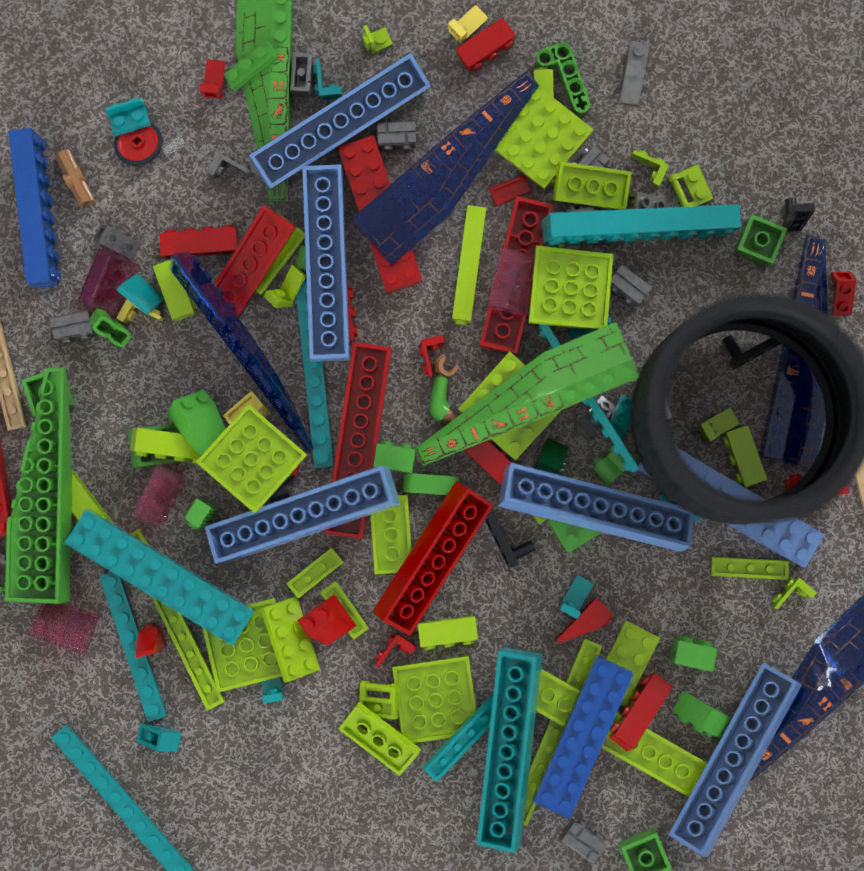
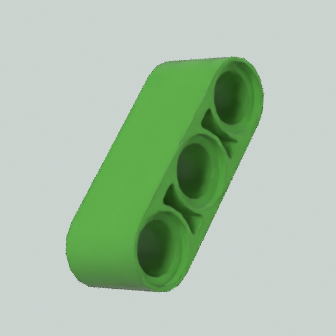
M404 473L403 492L447 495L455 481L459 482L460 477Z

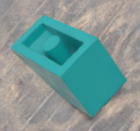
M140 723L136 742L157 752H177L181 733L171 728Z

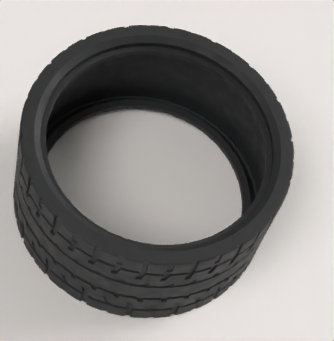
M762 293L754 295L744 294L735 296L733 299L729 297L717 301L715 304H710L684 321L654 349L635 385L637 387L633 391L631 402V421L633 424L631 425V430L638 457H641V463L645 471L650 475L654 484L663 490L662 493L671 501L676 502L678 506L688 512L692 511L696 516L719 523L755 524L780 522L801 517L824 506V503L830 502L840 494L841 490H844L853 480V476L858 473L864 463V357L855 345V342L846 331L841 329L842 327L826 316L825 313L815 307H810L807 303L790 299V297L771 296V294ZM735 330L756 332L774 338L791 348L805 361L821 389L825 404L826 426L820 451L810 469L795 485L764 501L740 499L711 487L688 467L678 452L671 436L667 417V396L672 375L681 357L691 344L711 334Z

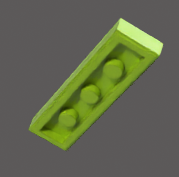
M711 556V576L789 580V561Z

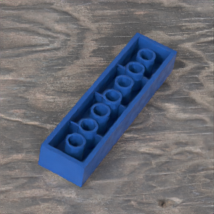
M32 128L8 131L26 283L36 289L59 286L61 272L60 269H57L56 263L59 262V254L57 250L55 251L54 243H57V236L52 230L55 219L53 213H50V206L53 205L51 195H48L47 188L50 187V179L46 176L45 169H48V161L43 154V150H46L45 140Z
M595 654L580 692L573 704V708L569 713L565 726L533 795L534 803L569 819L571 818L634 673L632 670Z

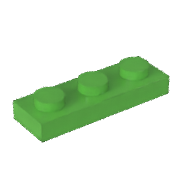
M265 40L224 74L232 90L237 91L278 58L269 41Z

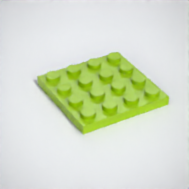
M534 82L522 96V101L519 100L504 120L500 126L501 131L498 129L490 140L496 131L495 129L485 142L487 144L490 140L488 145L545 190L556 177L558 161L568 162L593 133L594 129Z
M536 245L528 323L598 330L607 326L614 254Z
M509 352L458 410L462 413L526 365L513 353ZM560 411L494 437L492 440L516 461Z
M248 404L196 463L256 514L307 457V454Z
M276 598L248 605L255 612L233 646L202 627L217 693L282 677L260 609L277 603Z
M469 656L392 666L394 683L400 686L398 713L401 734L411 742L418 743L450 738L476 711Z

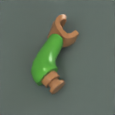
M443 354L438 356L433 364V371L437 376H435L430 395L429 411L437 422L442 420L443 422L447 421L449 424L458 415L456 413L452 414L453 411L449 409L450 405L446 400L449 381L447 377L453 375L459 367L454 365L448 372L445 371L443 362L446 360V356Z

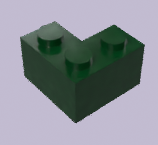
M547 438L534 469L562 476L565 470L562 465L565 466L568 461L569 455L566 454L569 447Z

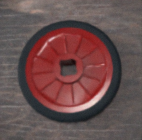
M152 123L149 127L116 136L114 140V150L117 157L122 162L132 166H141L153 161L160 153L163 145L162 134Z

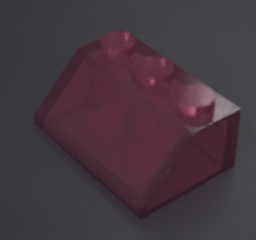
M500 248L487 308L525 316L532 287L534 257L520 251Z
M98 248L78 302L95 309L104 310L108 314L117 317L127 299L117 289L136 273L138 274L141 265L111 251Z
M157 464L131 517L154 527H159L160 524L164 525L168 518L166 514L168 508H172L177 498L174 496L177 490L181 491L185 484V480H183L185 475L165 465Z
M42 603L33 618L27 636L85 654L89 650L100 615L65 603Z

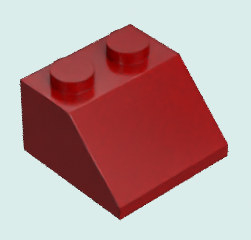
M335 594L297 620L308 637L327 646L356 627V624Z

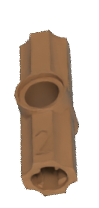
M70 149L58 152L55 158L63 172V179L68 188L72 190L79 206L82 208L92 204L96 200L87 184L88 180L83 176L82 173L84 172L78 166Z

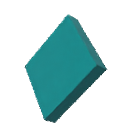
M137 273L117 289L118 292L146 315L151 313L165 300L161 293Z

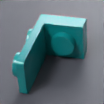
M316 59V65H313L314 77L318 79V84H315V94L319 95L320 101L339 99L343 96L341 86L331 84L323 88L320 59Z
M624 394L620 395L609 420L620 438L626 433L631 422L632 398Z
M576 575L558 608L578 619L581 613L579 610L592 589L593 583Z
M281 677L262 681L264 692L262 696L263 704L281 701L285 698Z

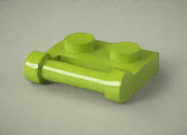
M698 164L667 178L668 183H671L681 207L700 206L714 199ZM679 179H683L693 202L688 203L679 184Z
M362 680L360 682L359 702L380 718L395 720L398 718L400 686L395 683L386 685L369 683V681ZM368 691L390 693V698L368 696Z

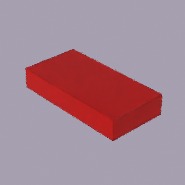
M524 174L489 188L496 207L516 199V196L521 197L531 193Z

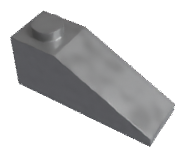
M636 41L630 42L619 103L639 104L650 44Z

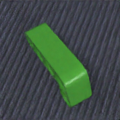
M559 43L540 50L535 61L537 68L547 67L552 69L557 67L572 113L579 118L586 116L590 108V101L570 45ZM564 51L567 54V56L560 57L558 55V52ZM546 57L549 59V62L542 63L540 58ZM571 69L573 74L567 75L564 73V70ZM576 86L579 92H572L570 87ZM579 102L581 106H584L583 110L580 107L577 108Z

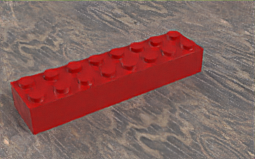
M374 135L337 147L386 294L423 283ZM391 235V237L398 243L396 244L391 238H389L380 247H378L380 244L374 238H376L380 243H382Z
M516 196L483 328L480 348L504 354L511 352L515 356L517 355L531 299L536 245L544 246L541 221L549 213H552L554 205Z
M455 481L372 612L387 624L411 635L494 505L458 481Z

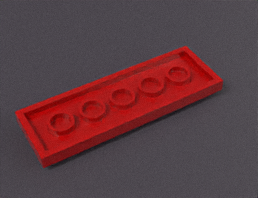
M263 205L209 291V295L204 299V302L236 323L295 231L296 226L266 205Z

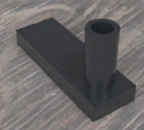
M796 198L786 199L787 218L782 224V227L787 228L786 232L802 231L815 212V203L797 204Z
M732 335L722 340L733 358L729 363L733 370L782 344L774 338H769L743 353Z
M490 512L487 515L485 522L508 568L517 565V559L535 551L531 540L511 549L494 513Z

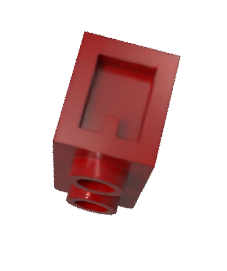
M209 59L206 61L204 84L200 83L199 89L204 98L222 99L225 61Z
M831 272V280L835 285L832 314L833 316H851L857 280L851 272Z
M443 335L422 339L421 345H418L420 357L424 356L426 362L422 364L424 374L429 375V379L433 378L427 348H430L431 351L442 348L441 345L445 344Z
M397 633L396 636L392 634L386 642L388 645L386 650H380L375 657L377 661L375 666H380L395 643L399 644L398 648L406 654L408 651L412 654L417 646L400 633Z

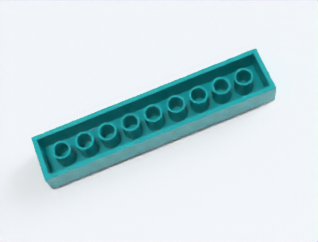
M735 204L549 213L541 221L543 244L549 243V246H560L561 243L567 242L568 245H579L580 242H587L588 245L598 244V241H605L606 244H611L624 239L625 243L635 242L636 239H643V242L654 241V238H661V241L673 240V237L687 240L691 239V236H698V239L710 238V235H716V238L728 237V234H734L735 230L741 228L740 206Z
M90 509L84 511L65 544L232 646L236 643L255 612L253 608Z
M506 647L498 651L477 845L515 853L521 846L543 654Z

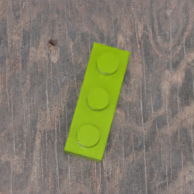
M330 548L286 584L299 599L344 562L336 551Z
M337 581L320 592L325 600L335 594L352 618L356 627L348 633L353 640L369 629Z

